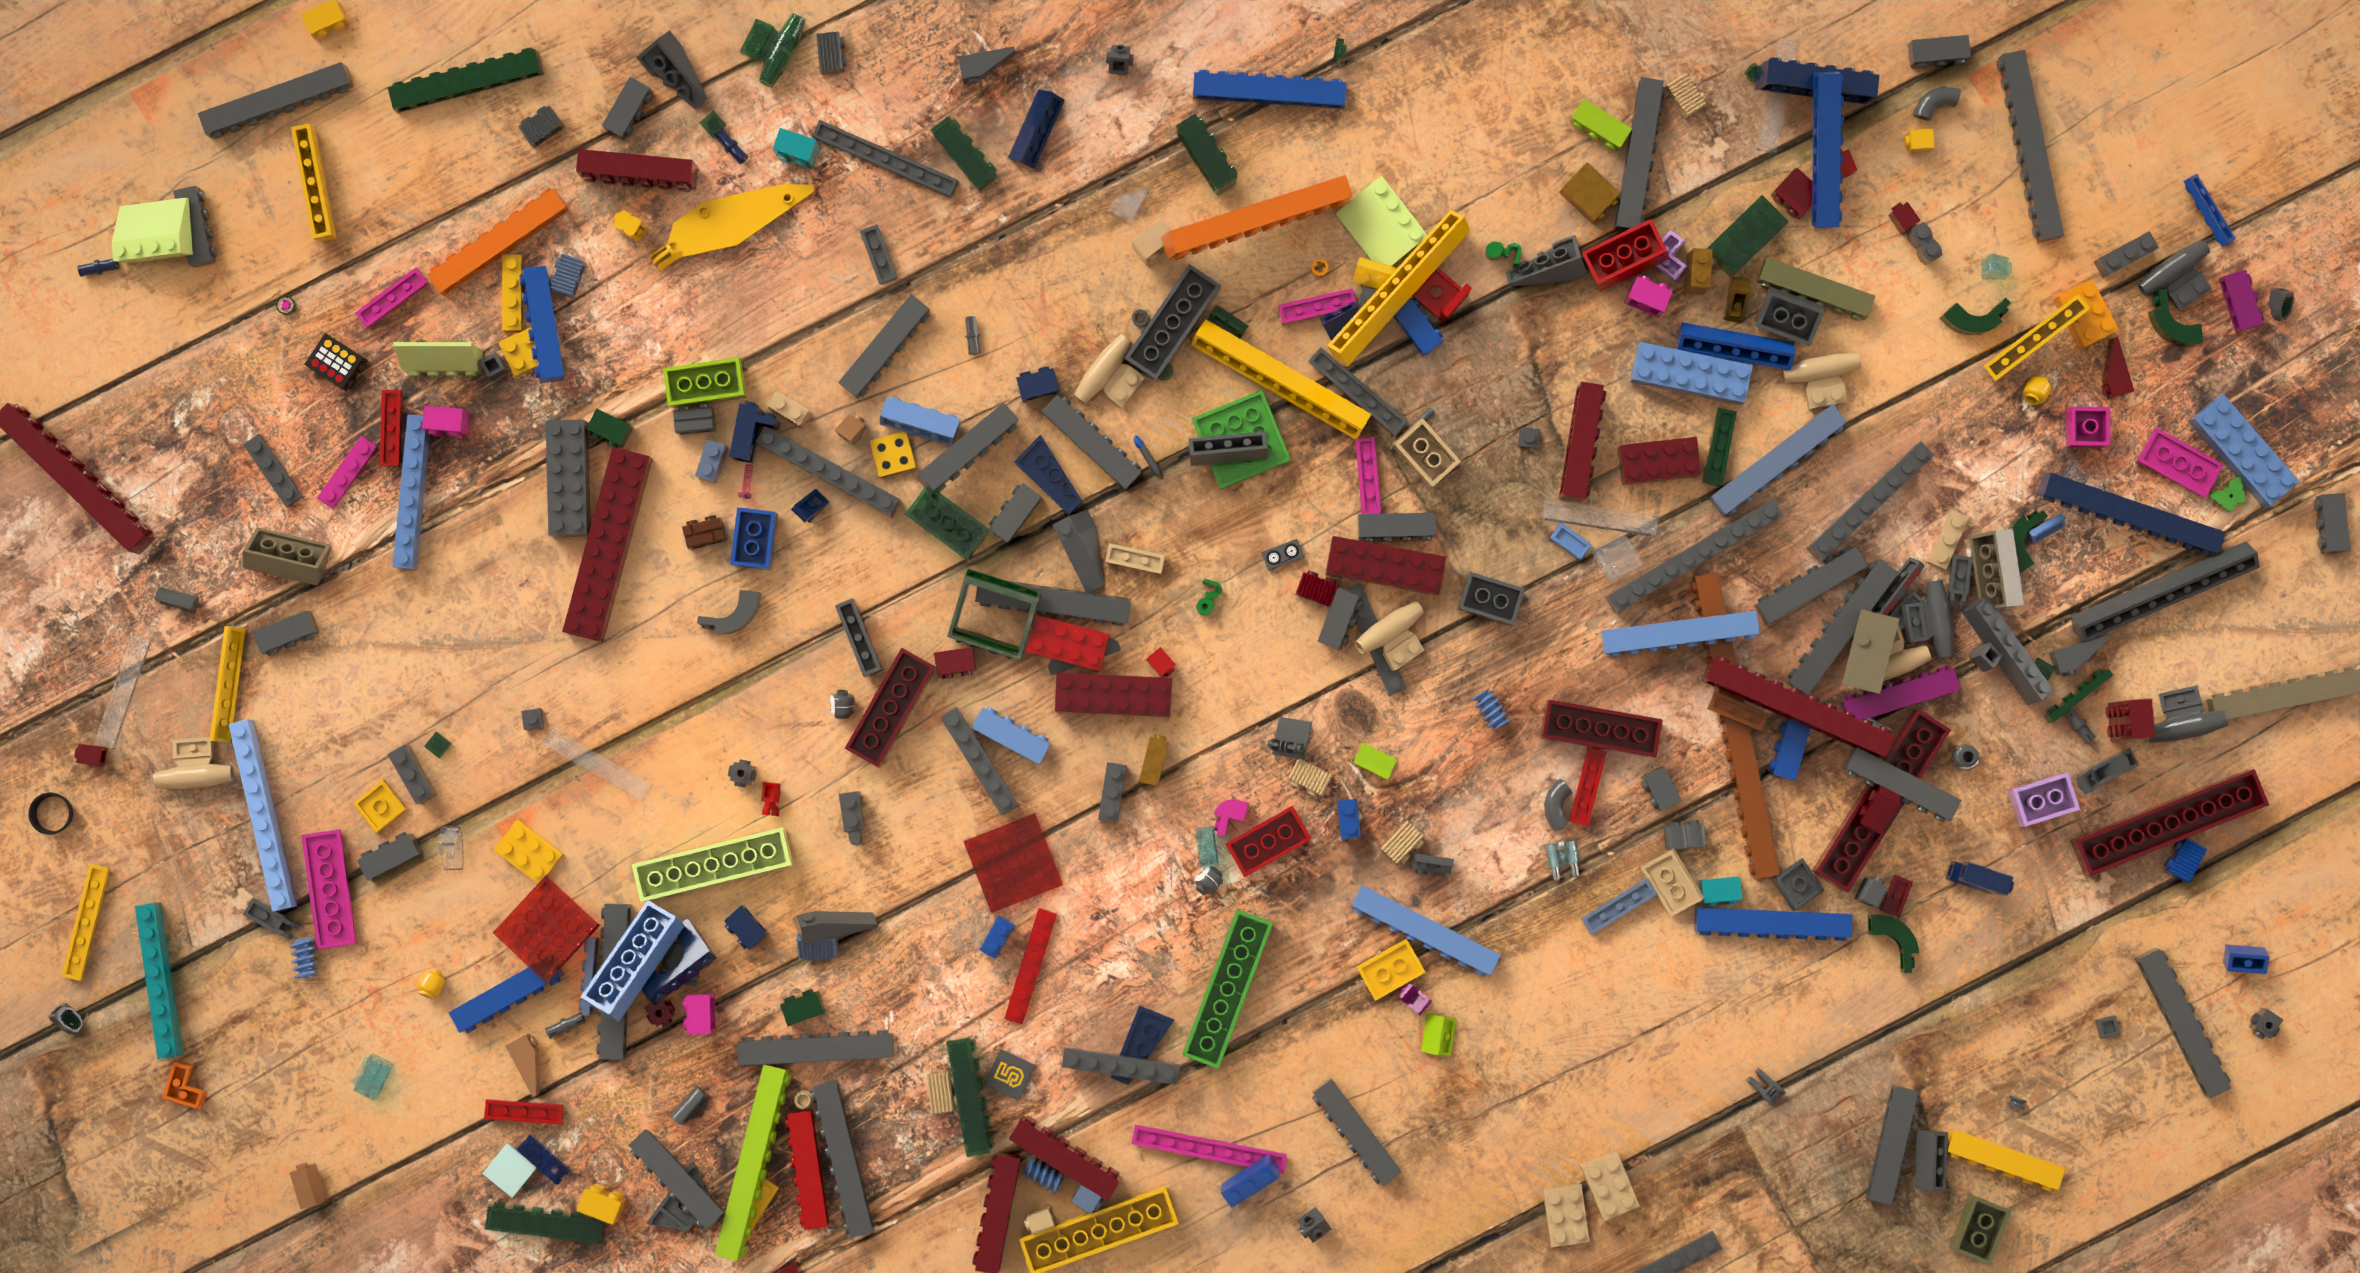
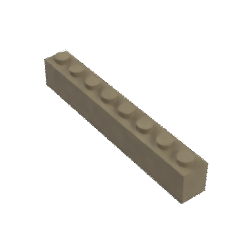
M2352 666L2343 668L2344 672L2337 673V670L2325 672V676L2318 677V674L2306 676L2307 680L2300 681L2299 678L2288 679V683L2281 685L2280 681L2268 684V688L2262 689V686L2259 685L2249 687L2250 691L2243 692V689L2231 691V695L2224 696V693L2212 695L2213 699L2206 700L2209 712L2225 711L2226 719L2229 720L2360 693V669Z

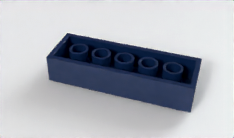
M1772 57L1757 67L1755 90L1813 97L1814 72L1837 71L1842 73L1844 77V87L1841 88L1844 102L1866 104L1878 97L1880 75L1873 74L1871 70L1857 72L1854 68H1843L1842 70L1837 69V66L1834 65L1820 67L1817 63H1807L1806 65L1800 64V61L1797 60L1784 62L1781 61V58Z

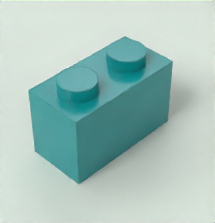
M1738 876L1699 880L1700 892L1704 896L1701 903H1706L1707 907L1718 906V902L1724 901L1726 905L1737 904V900H1742L1741 881Z

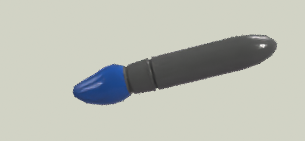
M1135 435L1134 443L1136 447L1139 448L1154 474L1160 476L1159 466L1146 448L1143 440Z

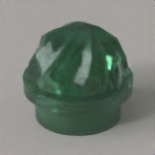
M1755 62L1744 72L1747 76L1746 79L1752 82H1756L1757 67L1759 66Z

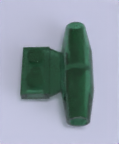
M792 13L779 32L773 25L757 18L755 19L739 52L756 61L765 60L759 77V82L772 88L787 68L800 41L806 21L803 17Z

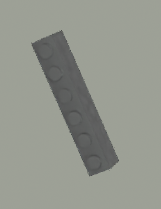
M911 294L838 383L857 399L860 396L864 397L869 391L868 386L872 381L875 383L882 375L880 373L881 370L891 365L894 360L892 357L895 353H900L906 346L905 341L909 337H914L918 331L917 327L919 324H924L928 320L930 309Z
M1056 395L1042 410V414L1126 491L1141 475L1139 471L1141 467L1134 460L1130 462L1126 459L1127 454L1120 447L1118 449L1111 445L1113 441L1107 435H1100L1097 432L1099 428L1093 422H1086L1083 419L1085 415L1079 409L1073 410L1069 406L1071 402L1065 396L1060 398Z
M1003 402L921 470L916 479L931 495L935 492L940 493L946 488L945 484L949 480L953 482L961 475L960 471L962 469H969L975 463L974 459L978 456L982 458L989 452L988 448L992 444L994 446L998 445L1003 440L1002 436L1004 434H1011L1017 428L1018 417Z
M1847 546L1839 551L1841 555L1838 557L1830 556L1823 560L1824 565L1818 568L1815 565L1807 570L1808 574L1804 577L1798 575L1791 579L1792 584L1787 587L1783 584L1774 589L1775 594L1770 597L1766 594L1757 599L1759 603L1754 606L1764 623L1768 625L1866 568L1868 565L1857 546L1853 548Z
M1988 597L1974 601L1962 612L1983 643L1991 642L2003 655L1998 664L2027 705L2042 701L2053 691V688Z
M956 707L941 716V720L1000 814L1004 815L1017 807L1019 804L960 710Z
M1857 747L1852 749L1843 769L1848 771L1847 775L1855 779L1859 776L1865 779V784L1874 788L1881 785L1901 795L1900 801L1907 805L1912 803L1917 806L1916 809L1925 814L1930 812L1935 815L1934 819L1943 823L1945 820L1952 821L1962 801Z
M1070 1047L1064 1048L1062 1068L1177 1085L1180 1064Z
M1331 1078L1312 1091L1315 1095L1312 1099L1318 1107L1322 1105L1325 1108L1326 1112L1324 1114L1330 1122L1335 1121L1338 1125L1336 1128L1337 1132L1342 1138L1344 1136L1347 1137L1350 1141L1347 1145L1353 1153H1359L1362 1157L1359 1161L1365 1169L1369 1167L1372 1170L1373 1174L1371 1177L1377 1185L1381 1183L1385 1186L1402 1173Z
M1896 1085L1891 1086L1865 1197L1869 1200L1892 1205L1893 1201L1895 1202L1897 1199L1898 1191L1896 1186L1897 1182H1900L1902 1178L1901 1164H1904L1907 1153L1905 1152L1906 1144L1910 1143L1911 1139L1909 1130L1910 1126H1913L1915 1122V1114L1913 1113L1920 1101V1096L1916 1090Z
M645 1129L629 1144V1147L632 1149L630 1153L637 1160L639 1158L645 1163L643 1167L650 1174L652 1172L658 1177L656 1181L663 1188L667 1186L670 1189L669 1195L676 1202L680 1200L683 1203L682 1209L689 1216L693 1214L697 1218L695 1222L702 1230L704 1228L711 1230L725 1216L726 1212L649 1130Z

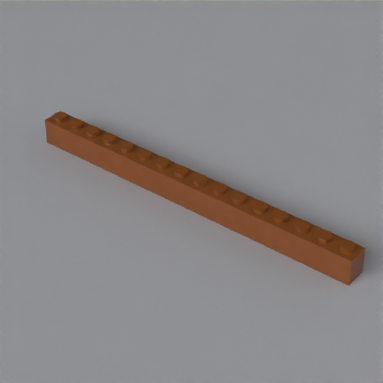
M1718 572L1693 577V581L1690 583L1693 593H1696L1697 600L1694 601L1696 612L1699 611L1700 618L1726 615ZM1718 639L1716 644L1706 645V642L1702 641L1703 648L1707 649L1708 657H1706L1707 665L1710 659L1719 658V656L1730 660L1729 664L1737 665L1732 642ZM1715 687L1716 692L1744 703V699ZM1717 714L1718 722L1720 725L1722 724L1724 731L1721 732L1722 741L1726 743L1728 750L1725 751L1726 760L1731 765V770H1729L1730 780L1734 781L1735 784L1733 796L1735 800H1738L1739 804L1737 815L1739 819H1742L1743 826L1740 829L1742 837L1746 838L1747 845L1744 846L1746 857L1750 858L1751 864L1748 865L1750 876H1753L1754 879H1761L1780 875L1750 727Z

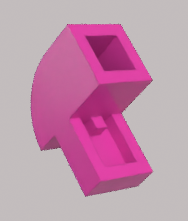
M1231 799L1218 805L1214 812V815L1221 816L1220 820L1216 819L1214 827L1217 835L1225 836L1229 818L1244 821L1248 802Z

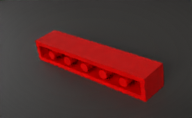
M813 1109L791 1112L787 1114L788 1118H785L786 1129H790L791 1137H788L789 1149H793L791 1165L796 1170V1175L793 1178L794 1185L799 1190L796 1200L798 1207L801 1206L802 1214H799L800 1225L804 1226V1230L828 1227L829 1218Z

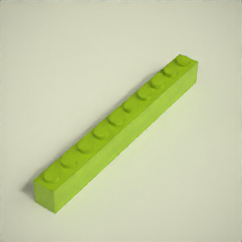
M763 1064L715 1256L734 1261H742V1258L746 1256L747 1246L745 1245L747 1238L749 1239L752 1233V1227H750L752 1219L754 1220L757 1214L755 1206L762 1194L760 1186L761 1182L766 1178L767 1170H765V1167L771 1158V1143H774L777 1133L775 1128L781 1119V1105H784L786 1100L784 1092L791 1080L790 1070Z

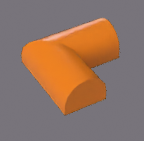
M173 1061L162 1099L197 1110L203 1107L207 1091L188 1085L193 1065L181 1061Z

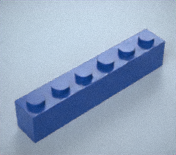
M546 266L523 268L522 275H519L520 286H524L525 293H522L523 304H527L528 311H525V318L531 327V330H528L529 341H533L534 348H531L532 359H536L537 366L534 367L535 377L539 378L540 384L563 381V365Z
M1681 322L1677 337V350L1791 370L1795 357V342Z
M549 955L448 1013L459 1033L465 1031L467 1034L477 1028L476 1024L480 1022L485 1024L493 1020L492 1015L498 1012L501 1015L509 1011V1006L515 1002L517 1005L528 1000L526 996L531 993L535 996L544 991L543 987L550 983L553 986L560 982V977L564 973L555 956Z

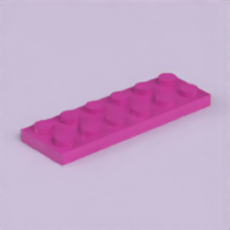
M337 829L301 835L317 949L357 944L342 830Z

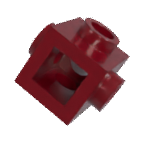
M666 999L656 1005L650 1003L644 1007L648 1013L646 1015L647 1019L652 1025L655 1024L656 1027L661 1024L665 1027L673 1021L672 1017L675 1016L673 1012L675 1007L671 1001H666ZM659 1010L663 1012L662 1016L659 1014Z

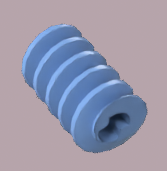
M1488 688L1474 696L1471 700L1479 701L1475 707L1483 708L1479 714H1486L1483 721H1490L1487 728L1494 727L1496 729L1511 719L1503 718L1507 712H1500L1503 705H1496L1499 698H1492L1495 691L1488 692L1490 689Z
M314 938L293 940L295 943L290 945V948L296 949V951L291 953V956L297 957L292 960V963L298 964L297 967L293 968V971L299 972V974L294 976V979L316 976L313 974L319 971L318 968L312 967L317 964L316 960H311V958L316 956V953L310 952L315 946L309 944Z
M1035 1156L1030 1158L1022 1175L1026 1173L1025 1180L1033 1177V1184L1039 1180L1040 1188L1046 1184V1191L1053 1188V1195H1055L1064 1179L1062 1178L1063 1173L1059 1171L1055 1174L1056 1169L1054 1167L1049 1171V1164H1045L1042 1167V1160L1035 1163Z

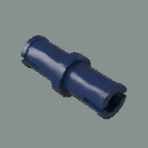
M724 129L716 132L717 134L714 135V138L725 148L724 151L730 153L738 164H742L748 159V155L738 146V142L732 140Z
M98 259L94 260L93 263L78 265L77 269L80 277L92 274L101 275L103 272L119 269V263L114 262L113 259L102 261Z

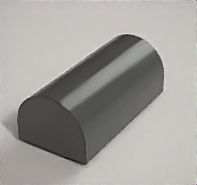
M163 587L157 590L154 598L159 604L193 613L197 611L199 598Z
M696 1085L670 1116L678 1124H686L709 1095Z

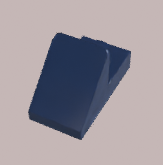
M815 489L796 503L791 510L804 523L806 521L811 522L825 508L829 501Z

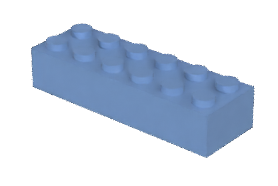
M1639 342L1635 352L1630 382L1743 405L1746 402L1753 365Z
M2224 394L2216 397L2188 421L2236 477H2241V483L2263 508L2272 506L2300 482Z
M647 900L581 998L591 1007L619 1022L685 925L676 916Z

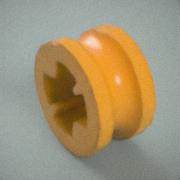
M1316 259L1312 263L1311 271L1316 277L1326 275L1328 264L1325 260ZM1318 263H1321V266H1325L1322 273H1318V270L1315 271L1314 269Z

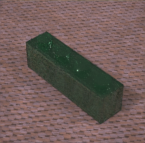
M947 116L930 131L976 189L981 192L997 179L995 174L997 170L991 162L986 163L983 159L985 155L979 148L975 149L972 146L973 140L967 133L963 135L959 130L961 126L956 119L951 120Z

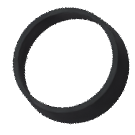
M47 792L37 796L32 801L28 816L35 830L42 834L52 835L63 831L70 825L73 818V808L65 797L57 793ZM52 796L61 797L66 802L69 810L66 824L57 831L45 829L37 819L38 806L44 799Z

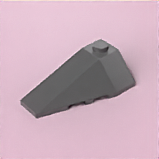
M670 30L636 57L648 73L653 77L655 75L663 80L662 84L676 90L677 95L696 109L708 99L682 45Z
M1576 235L1553 243V248L1546 252L1540 251L1533 260L1524 261L1507 271L1506 275L1509 286L1571 281L1587 275V268Z
M1088 510L1053 524L1085 591L1093 593L1105 587L1096 526Z
M813 911L796 915L793 918L803 945L878 927L873 912Z

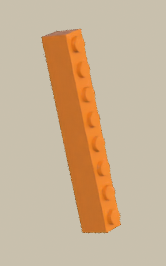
M554 188L543 191L540 194L541 197L537 200H530L525 204V208L511 213L509 219L495 224L493 230L480 234L477 237V241L464 245L461 248L462 251L458 254H451L446 258V262L432 267L427 275L439 293L445 296L498 260L502 255H505L568 212V207Z

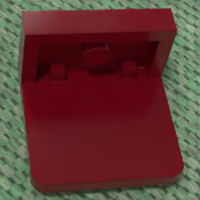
M1795 168L1775 189L1771 196L1778 205L1783 206L1791 217L1799 221L1812 207V180L1800 169Z

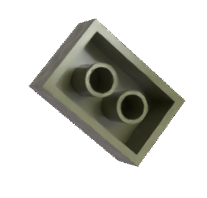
M1969 1194L1949 1248L1991 1265L2011 1210Z

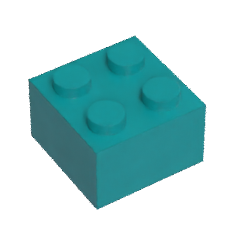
M783 128L779 129L773 146V151L779 157V161L788 164L790 161L794 162L797 167L805 170L808 167L813 169L820 150V146L815 139Z

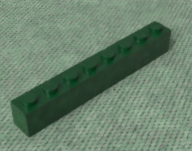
M525 48L520 53H506L501 58H487L482 63L471 62L463 68L452 67L448 69V72H433L425 78L414 77L406 83L402 81L395 82L392 86L387 87L392 108L395 112L400 113L544 75L539 53L536 49Z

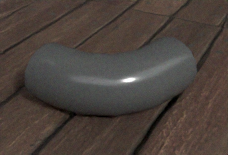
M1939 87L1930 90L1920 98L1914 109L1913 116L1921 120L1930 121L1937 108L1941 106L1955 108L1959 101L1961 90L1951 87Z
M1561 778L1549 789L1544 802L1545 817L1554 832L1569 822L1563 811V804L1566 798L1572 794V791Z

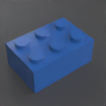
M737 507L730 565L771 571L778 513Z

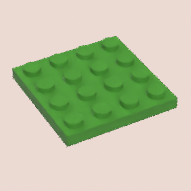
M1263 390L1191 418L1199 438L1254 432L1266 433L1267 459L1210 464L1220 490L1291 461Z

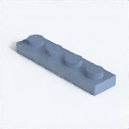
M1645 878L1583 916L1581 920L1592 935L1656 896L1657 893L1649 880Z
M588 937V941L584 943V952L587 954L586 960H583L582 972H585L584 980H581L580 990L583 993L596 975L598 937ZM580 999L579 1010H581V1015H592L593 1007L583 999Z

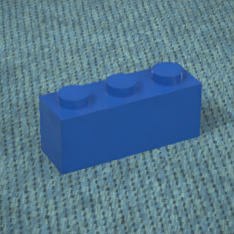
M1410 297L1393 317L1424 357L1442 344L1443 340L1441 338L1443 335L1437 328L1434 329L1430 323L1432 321L1430 317L1420 311L1418 301L1414 297L1412 299Z
M1785 719V722L1781 723L1779 733L1782 734L1780 741L1777 740L1775 743L1774 751H1776L1775 759L1770 761V775L1796 781L1810 728L1789 719Z
M1270 1154L1223 1182L1221 1185V1195L1230 1207L1233 1208L1280 1178V1168Z

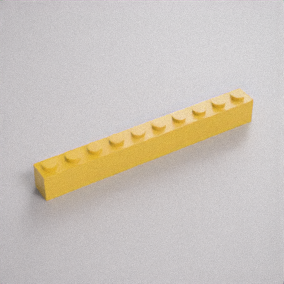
M1450 210L1327 345L1334 360L1348 367L1471 231L1464 216Z
M1206 319L1191 343V346L1355 440H1357L1371 416L1369 412L1349 402L1347 399L1342 398L1314 380L1307 378L1298 371L1293 370Z

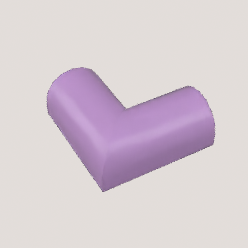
M1669 230L1662 241L1670 259L1655 265V267L1674 282H1678L1685 275L1688 267L1674 255L1685 244V240L1672 230Z

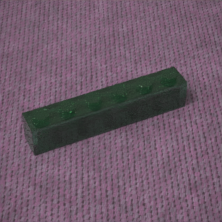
M494 1202L487 1209L485 1230L595 1244L604 1242L606 1222L591 1216H582L581 1212L571 1211V1214H566L561 1209H552L550 1212L544 1211L543 1207L533 1206L532 1209H526L525 1205L513 1204V1207L505 1206L506 1203Z

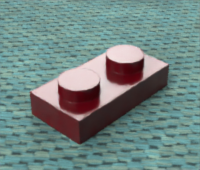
M1893 875L1880 911L1900 918L1913 881Z

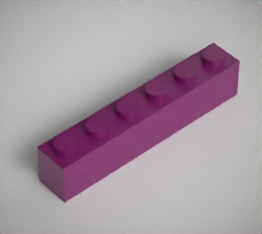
M1947 666L1937 668V673L1931 675L1928 671L1918 674L1919 678L1911 680V677L1899 680L1900 684L1893 686V683L1882 685L1880 694L1865 690L1863 691L1864 695L1856 697V694L1846 696L1845 701L1840 703L1843 712H1850L1856 715L1855 719L1862 720L1961 690L1955 669H1948Z

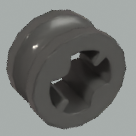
M1139 309L1132 314V322L1138 327L1145 326L1149 321V316L1144 310ZM1136 314H1144L1146 316L1144 317L1145 321L1143 323L1141 321L1137 323L1135 321V319H1137V317H1135Z
M2009 1096L2010 1102L2007 1105L2022 1110L2025 1109L2023 1104L2027 1102L2026 1100Z

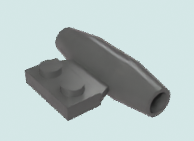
M2200 240L2179 250L2156 266L2138 283V288L2147 297L2167 287L2169 298L2178 311L2182 310L2212 289L2203 274L2193 269L2210 253V248L2203 240Z
M1943 581L1927 582L1926 604L1919 602L1901 605L1907 643L1926 641L1932 637L1938 658L1954 656V627L1950 602Z
M2198 685L2160 693L2159 698L2162 711L2168 720L2155 724L2156 737L2149 738V742H2175L2206 735L2228 726L2225 711L2201 712L2202 701Z

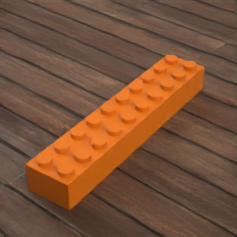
M1343 175L1171 230L1163 235L1161 240L1167 258H1174L1176 261L1185 258L1190 252H1192V255L1201 253L1208 246L1210 249L1221 246L1225 241L1228 244L1238 241L1243 235H1245V238L1254 236L1261 229L1263 232L1274 229L1278 224H1280V227L1288 225L1295 221L1296 218L1298 221L1309 218L1308 216L1313 215V213H1315V216L1325 213L1331 207L1332 210L1341 208L1348 203V200L1353 195L1347 177Z

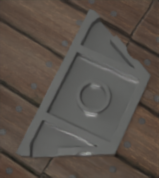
M691 1162L686 1169L687 1172L709 1194L696 1164ZM668 1193L646 1223L648 1225L689 1232L696 1223L697 1218L693 1214L689 1216L682 1209L683 1203L680 1200L676 1202Z

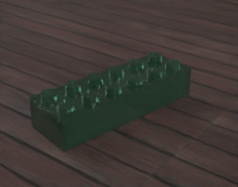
M972 1035L948 1039L946 1045L966 1156L972 1157L988 1154L995 1144L993 1134L989 1135L988 1130L991 1127L990 1116H986L985 1109L988 1108L986 1096L982 1097L981 1090L984 1089L983 1078L979 1077L978 1071L981 1069L980 1060L975 1058L977 1050L976 1039H972Z

